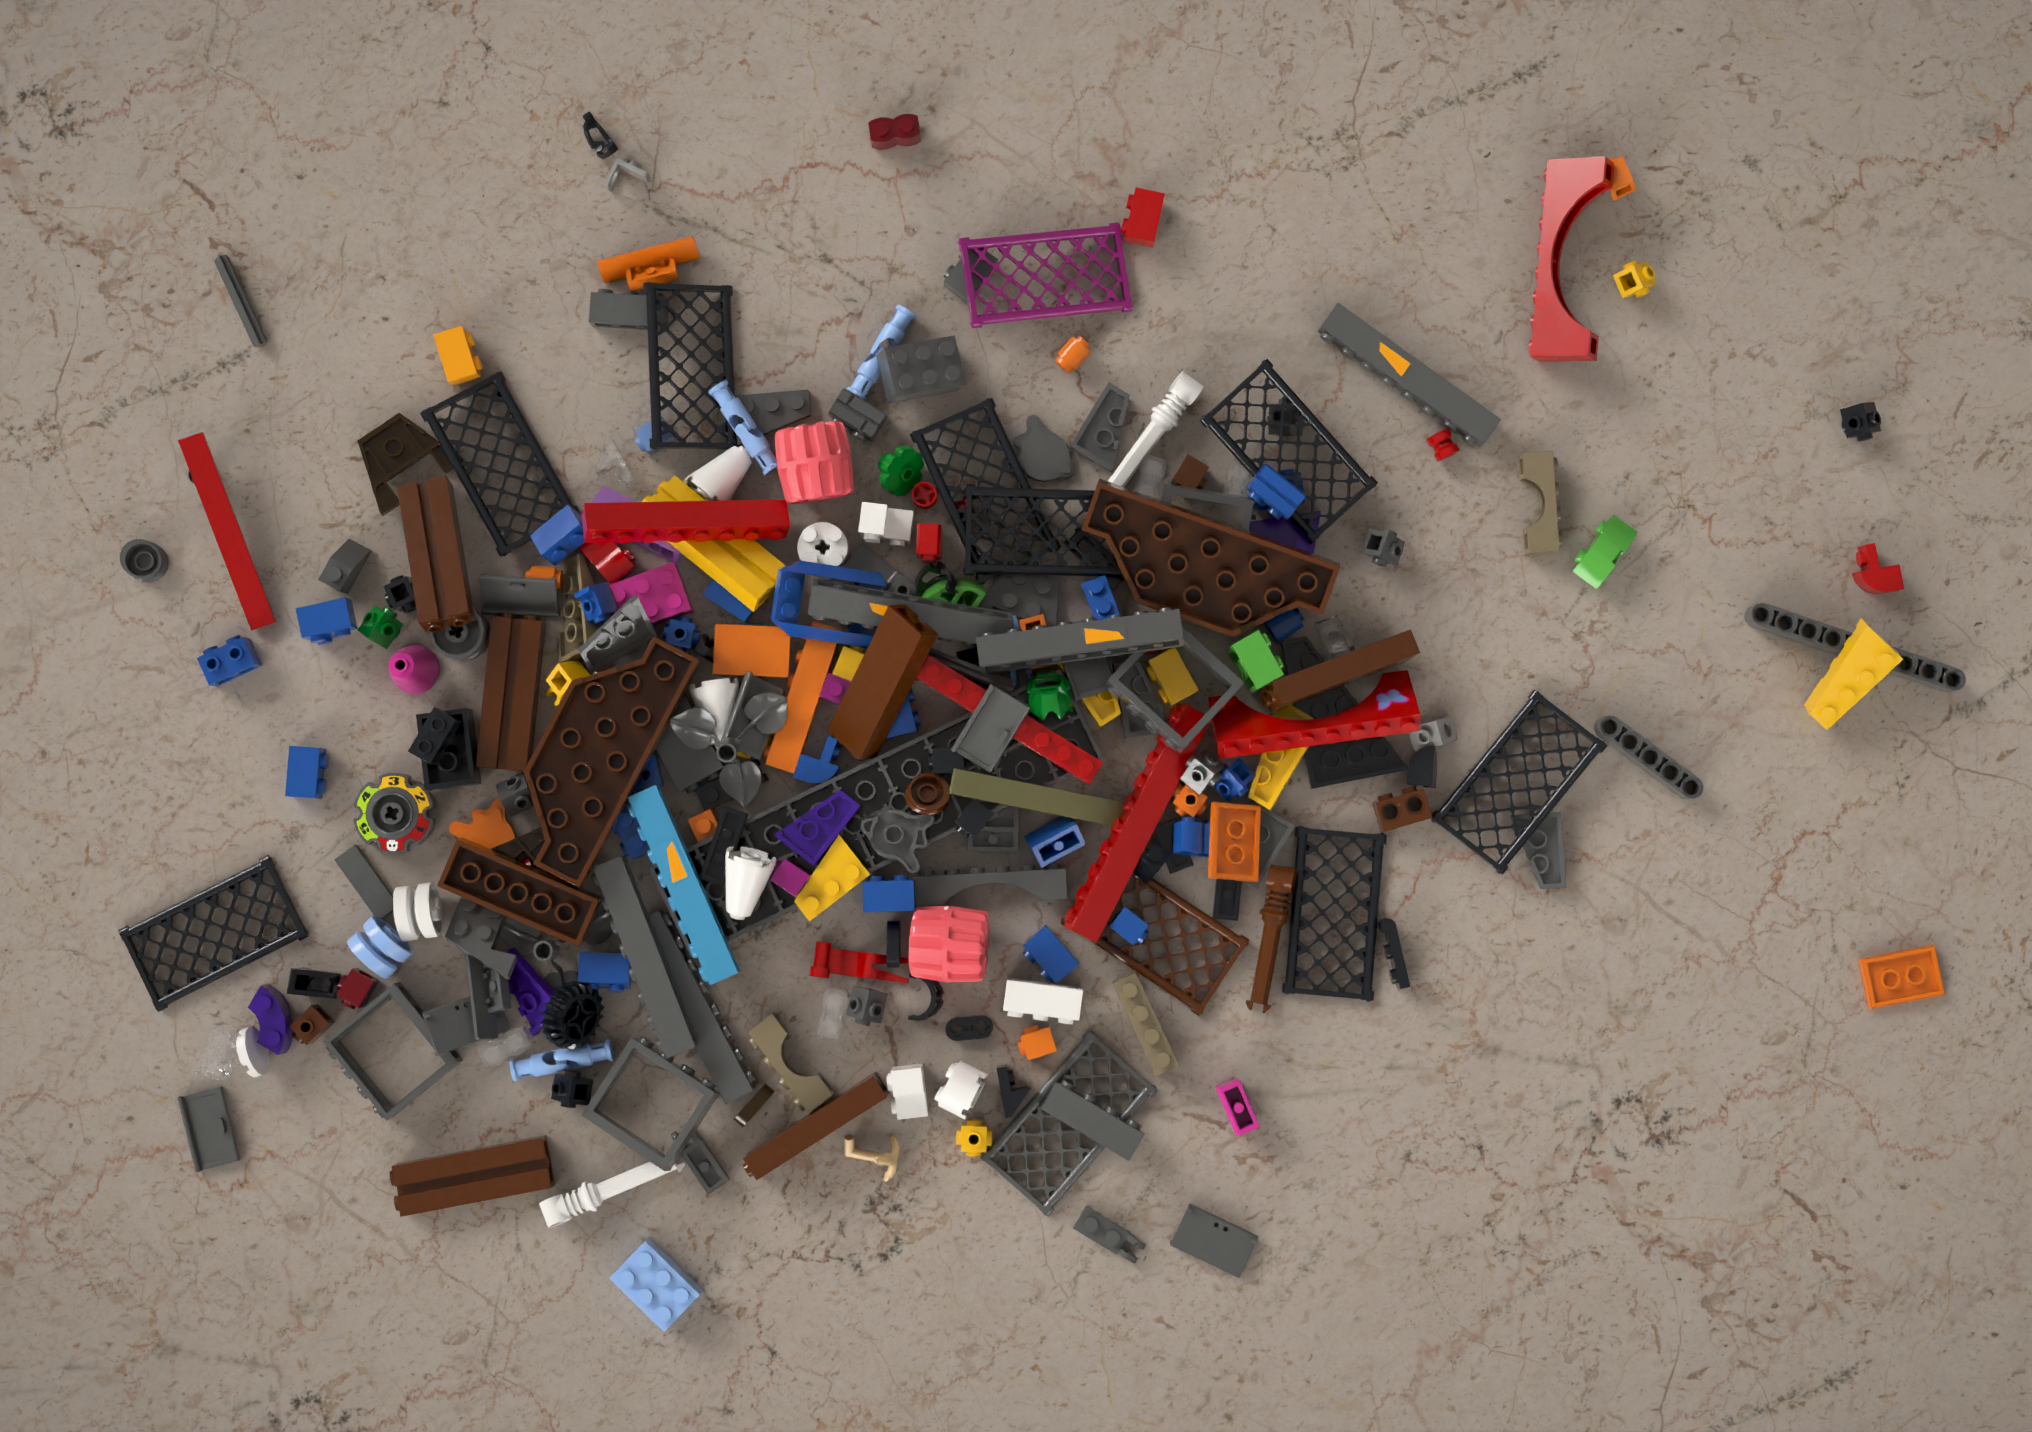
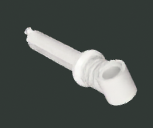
M1184 371L1176 377L1168 390L1170 395L1166 394L1165 397L1167 399H1162L1163 405L1159 404L1151 409L1153 412L1151 414V422L1111 475L1108 482L1122 487L1127 485L1165 431H1170L1173 427L1176 428L1178 426L1177 421L1179 418L1177 416L1183 414L1181 410H1186L1185 405H1191L1203 389L1202 384Z
M647 1162L598 1184L592 1182L587 1184L585 1181L581 1187L577 1188L578 1192L574 1189L572 1194L567 1192L566 1197L563 1194L556 1195L542 1201L539 1205L548 1228H552L571 1220L572 1214L578 1216V1212L580 1214L584 1213V1209L586 1211H597V1207L601 1206L603 1200L676 1169L680 1173L685 1167V1163L679 1165L675 1163L670 1171H663L653 1163Z

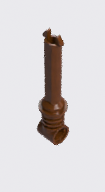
M1271 864L1266 882V888L1270 890V892H1266V896H1269V898H1265L1267 904H1264V907L1259 912L1262 914L1261 919L1264 922L1251 999L1246 1000L1249 1010H1252L1253 1003L1263 1004V1013H1266L1271 1008V1005H1268L1281 928L1286 924L1287 919L1291 917L1286 906L1290 905L1287 900H1291V896H1288V894L1293 893L1296 882L1297 869L1274 864Z

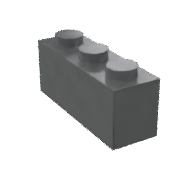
M598 289V292H591L589 323L593 327L647 330L646 295H638V292L629 290L623 291V294H614L609 289ZM656 292V296L667 300L666 297H663L662 293ZM661 308L657 311V321L662 322L664 325H668L669 311L666 308Z

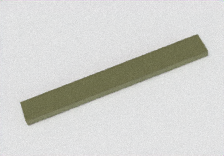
M956 768L953 769L949 794L1112 826L1116 818L1120 817L1123 811V802Z

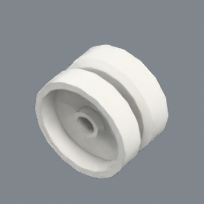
M434 882L418 884L416 891L411 885L396 887L393 895V911L400 939L403 942L418 940L421 933L425 938L441 936L443 928L442 907Z

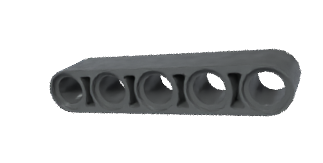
M1609 715L1601 717L1595 722L1594 731L1599 738L1682 799H1695L1702 794L1704 786L1698 777L1619 718ZM1606 720L1610 721L1613 725V731L1610 734L1605 733L1603 730V723ZM1627 735L1633 740L1631 749H1627L1623 744V739ZM1646 751H1650L1653 754V762L1651 764H1647L1643 759ZM1667 766H1670L1674 771V775L1670 780L1664 775V769ZM1687 781H1690L1694 786V791L1690 795L1684 790V785Z

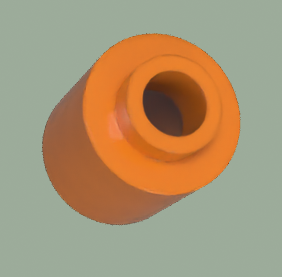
M1072 336L1057 353L1058 357L1054 361L1070 374L1091 353L1088 350L1090 344L1081 336H1078L1077 339Z
M531 566L530 571H526L525 578H557V590H562V570H557L556 567Z

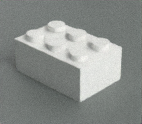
M1007 977L1003 1011H1008L1007 1016L1022 1018L1023 1013L1033 1014V1019L1048 1021V1017L1058 1018V1023L1073 1024L1074 1020L1079 1021L1083 989L1082 987Z

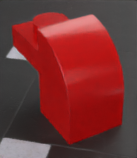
M1875 543L1857 547L1856 561L1862 571L1853 573L1852 576L1862 590L1871 594H1884L1904 589L1900 564L1880 568Z

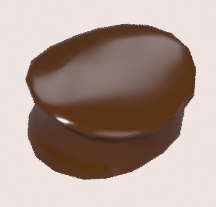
M923 773L913 778L906 787L905 800L908 806L915 812L924 815L938 814L948 804L950 787L942 777L932 773Z

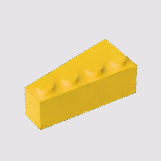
M1862 618L1857 623V628L1851 637L1849 636L1844 643V647L1838 657L1834 658L1830 664V669L1824 678H1821L1804 704L1808 713L1826 730L1903 660L1900 654Z

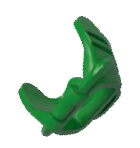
M1056 670L1049 673L1037 672V677L1031 679L1026 686V693L1028 694L1027 705L1030 707L1028 711L1029 716H1032L1033 713L1041 721H1044L1048 712L1053 711L1061 720L1068 710L1070 712L1073 711L1069 691L1070 682L1068 679L1057 675ZM1057 681L1059 683L1057 686L1037 688V684L1041 682Z

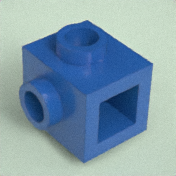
M678 616L677 620L670 619V623L665 624L663 639H666V643L686 653L687 649L693 650L700 641L701 631L698 630L699 626L692 623V618ZM679 629H683L685 632L682 638L676 637Z
M1237 758L1230 766L1225 763V766L1219 772L1222 777L1214 786V789L1227 802L1234 796L1239 799L1249 790L1247 784L1256 775L1240 758Z

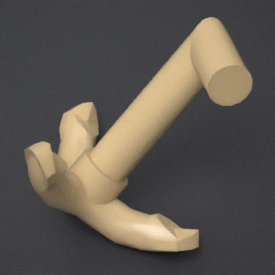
M893 1134L889 1135L890 1153L854 1148V1136H844V1154L846 1157L872 1161L879 1166H888L882 1178L884 1182L891 1179L896 1173L900 1148Z

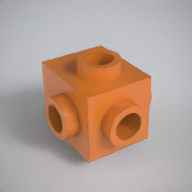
M1186 783L1184 786L1179 784L1172 794L1174 800L1171 804L1176 806L1173 810L1182 817H1194L1195 814L1200 817L1208 806L1205 802L1208 798L1204 794L1206 790L1199 795ZM1188 795L1195 797L1194 804H1187L1186 797Z

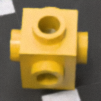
M1634 260L1622 266L1623 270L1613 275L1622 298L1635 295L1636 299L1649 294V288L1657 284L1655 272L1648 261L1637 263V260Z
M967 1119V1123H962L961 1130L956 1131V1145H961V1152H966V1156H981V1152L987 1151V1146H992V1131L987 1130V1123H982L981 1119ZM971 1135H977L979 1141L977 1143H971L969 1141V1137Z

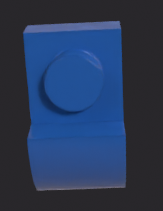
M827 737L820 760L800 754L793 778L811 784H821L834 778L841 768L831 764L833 759H838L842 747L838 745L837 739Z

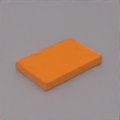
M715 624L713 675L744 676L745 673L752 672L756 677L789 678L791 636H788L780 627Z
M1211 802L1208 878L1258 882L1261 806Z
M1935 945L1858 959L1869 1009L1945 995Z

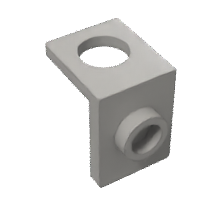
M616 158L604 186L611 192L622 170L646 182H649L650 176L641 169L642 166L632 160L625 162Z
M1451 716L1421 724L1420 731L1409 733L1414 752L1423 747L1433 745L1436 747L1457 740ZM1444 724L1448 727L1449 736L1444 732Z

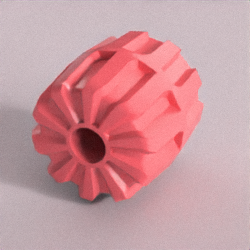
M830 421L826 423L817 422L813 425L802 424L797 427L784 428L775 433L777 469L784 497L788 503L817 502L844 497L854 492L851 450L842 422Z
M954 906L917 907L912 916L909 936V969L911 976L941 982L982 981L986 975V966L988 964L987 948L989 947L990 940L988 938L990 929L988 913L981 910Z

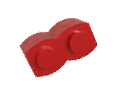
M917 524L916 555L924 564H937V560L942 559L943 528L940 524Z
M605 542L603 544L583 543L579 548L610 584L622 581L637 568L633 564L636 560L627 548L622 551L617 545L618 542Z

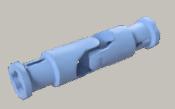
M901 305L895 307L897 311L891 321L883 327L871 348L870 355L857 371L858 376L852 386L847 387V390L865 401L873 383L876 384L881 376L876 357L883 349L880 346L881 342L888 339L890 347L900 345L905 336L904 331L910 321L916 318L914 313Z
M724 380L711 388L708 393L710 396L713 395L721 406L720 411L736 435L741 439L750 456L757 460L763 469V475L766 476L777 469V460L770 450L771 445L757 428L740 399L735 398L728 387V381ZM738 416L743 418L745 422L739 424Z
M606 1039L603 1043L593 1045L586 1043L583 1044L582 1048L575 1047L574 1050L558 1049L534 1054L530 1058L516 1061L511 1059L509 1061L510 1072L515 1082L519 1078L531 1075L539 1077L568 1069L591 1066L594 1062L602 1060L614 1061V1049L611 1039ZM552 1060H556L557 1065H549Z

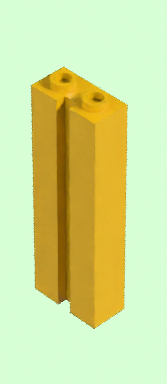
M674 475L668 482L664 480L658 486L657 494L646 496L642 502L706 500ZM689 540L677 543L667 541L753 612L775 592L778 570L786 566L755 540H707L704 542Z

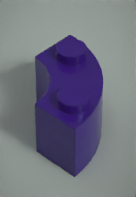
M266 984L259 987L248 1008L256 1015L259 1021L260 1034L257 1043L277 1055L288 1052L293 1039L292 1033L294 1031L289 1027L292 1024L291 1013L288 1008L289 1004L284 996L275 987Z

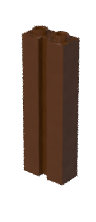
M446 475L426 479L424 483L411 482L397 486L419 624L425 632H439L445 627H461L467 625L468 622L475 621L452 483Z
M905 604L888 606L828 727V731L837 739V742L843 744L851 752V755L859 760L877 757L938 636V633L926 622H920L917 619L918 615Z
M499 613V617L491 616L476 767L523 772L533 754L546 623L539 621V616L524 615V619L521 620L514 619L515 614Z
M1410 629L1272 681L1268 686L1261 689V700L1264 707L1269 708L1270 713L1407 662L1418 655L1420 650Z
M874 1072L748 1152L743 1158L745 1163L742 1164L748 1176H754L757 1181L886 1099L889 1091L878 1073Z
M547 1135L397 1163L392 1166V1171H390L391 1185L397 1186L398 1195L394 1196V1205L396 1211L400 1212V1217L534 1192L555 1186Z

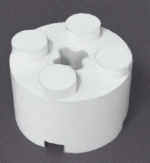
M818 522L806 527L802 531L797 544L798 555L801 561L842 567L849 558L850 548L847 538L840 528L831 523ZM822 543L830 547V549L825 551L824 555L821 554L820 550H817L822 546Z
M960 1060L959 1063H952L946 1074L949 1080L946 1085L939 1088L934 1100L938 1101L939 1107L966 1120L969 1114L965 1113V1111H968L969 1107L973 1109L985 1085L981 1079H986L988 1074Z

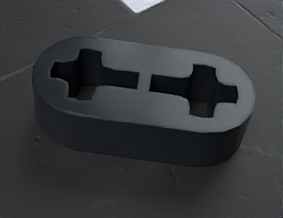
M887 921V968H900V921Z
M986 1015L955 1017L948 1021L945 1031L946 1035L954 1041L982 1039L991 1034L993 1023ZM979 1020H984L985 1024H989V1028L985 1029V1033L980 1034L978 1029L971 1030V1025H978ZM954 1022H958L959 1026H968V1030L960 1031V1036H955V1033L950 1032L949 1028L953 1027Z

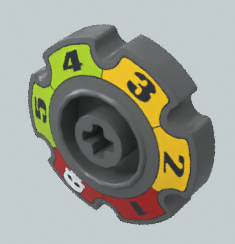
M388 773L380 775L379 783L377 785L372 782L366 783L354 802V808L360 811L359 817L353 819L357 833L368 845L377 842L378 851L383 853L400 854L409 852L410 844L412 842H415L417 845L424 843L435 825L436 820L429 815L430 810L436 808L431 792L425 790L424 784L421 782L412 785L411 776L406 774ZM392 809L399 810V812L396 814L397 818H391L390 815L393 813Z

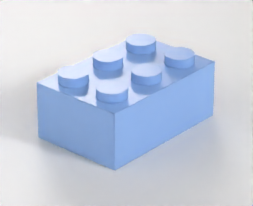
M650 1237L610 1277L664 1332L704 1290Z

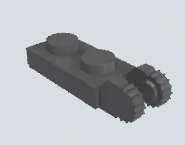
M675 1131L671 1134V1137L674 1141L678 1137L679 1133ZM695 1131L691 1138L694 1143L689 1147L686 1146L681 1156L709 1195L728 1182L730 1178L703 1138H700Z
M1085 1206L1073 1227L1076 1231L1133 1263H1136L1138 1258L1132 1252L1122 1248L1125 1240L1138 1249L1143 1250L1146 1246L1144 1242L1132 1236L1128 1230L1088 1206Z

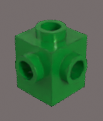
M373 605L372 609L365 614L363 622L357 631L369 640L388 649L393 639L399 635L403 623L396 619L398 614L385 606L381 610Z

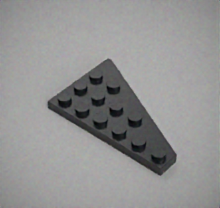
M1306 636L1281 641L1287 676L1325 662L1324 658L1316 651ZM1343 685L1293 705L1312 718L1319 719L1339 714L1359 703L1352 697L1346 686ZM1385 737L1310 746L1304 754L1310 789L1408 770L1407 764L1403 762Z

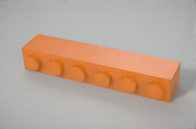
M812 621L811 624L813 627L842 631L816 621ZM803 638L806 640L803 650H798L795 658V663L798 664L796 672H791L787 682V687L790 688L786 697L788 700L787 719L784 726L778 732L771 734L774 735L772 745L767 744L763 758L767 759L766 765L794 774L800 754L804 752L821 700L819 695L826 677L830 673L839 643Z

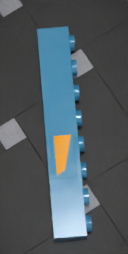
M654 785L629 796L628 811L631 817H636L640 826L637 827L639 836L642 841H647L650 850L647 851L649 859L653 865L657 864L660 873L657 874L661 886L663 888L667 887L671 895L668 897V902L673 912L678 911L681 918L678 921L679 927L683 935L688 934L691 944H688L693 958L698 957L702 967L698 969L703 981H708L712 985L741 972L660 786Z

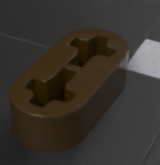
M765 1083L737 1114L734 1120L741 1127H744L775 1091Z

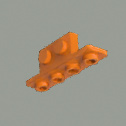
M693 236L598 260L597 265L604 283L627 278L629 290L635 291L643 290V283L646 282L666 284L679 279L676 265L699 259L700 256Z

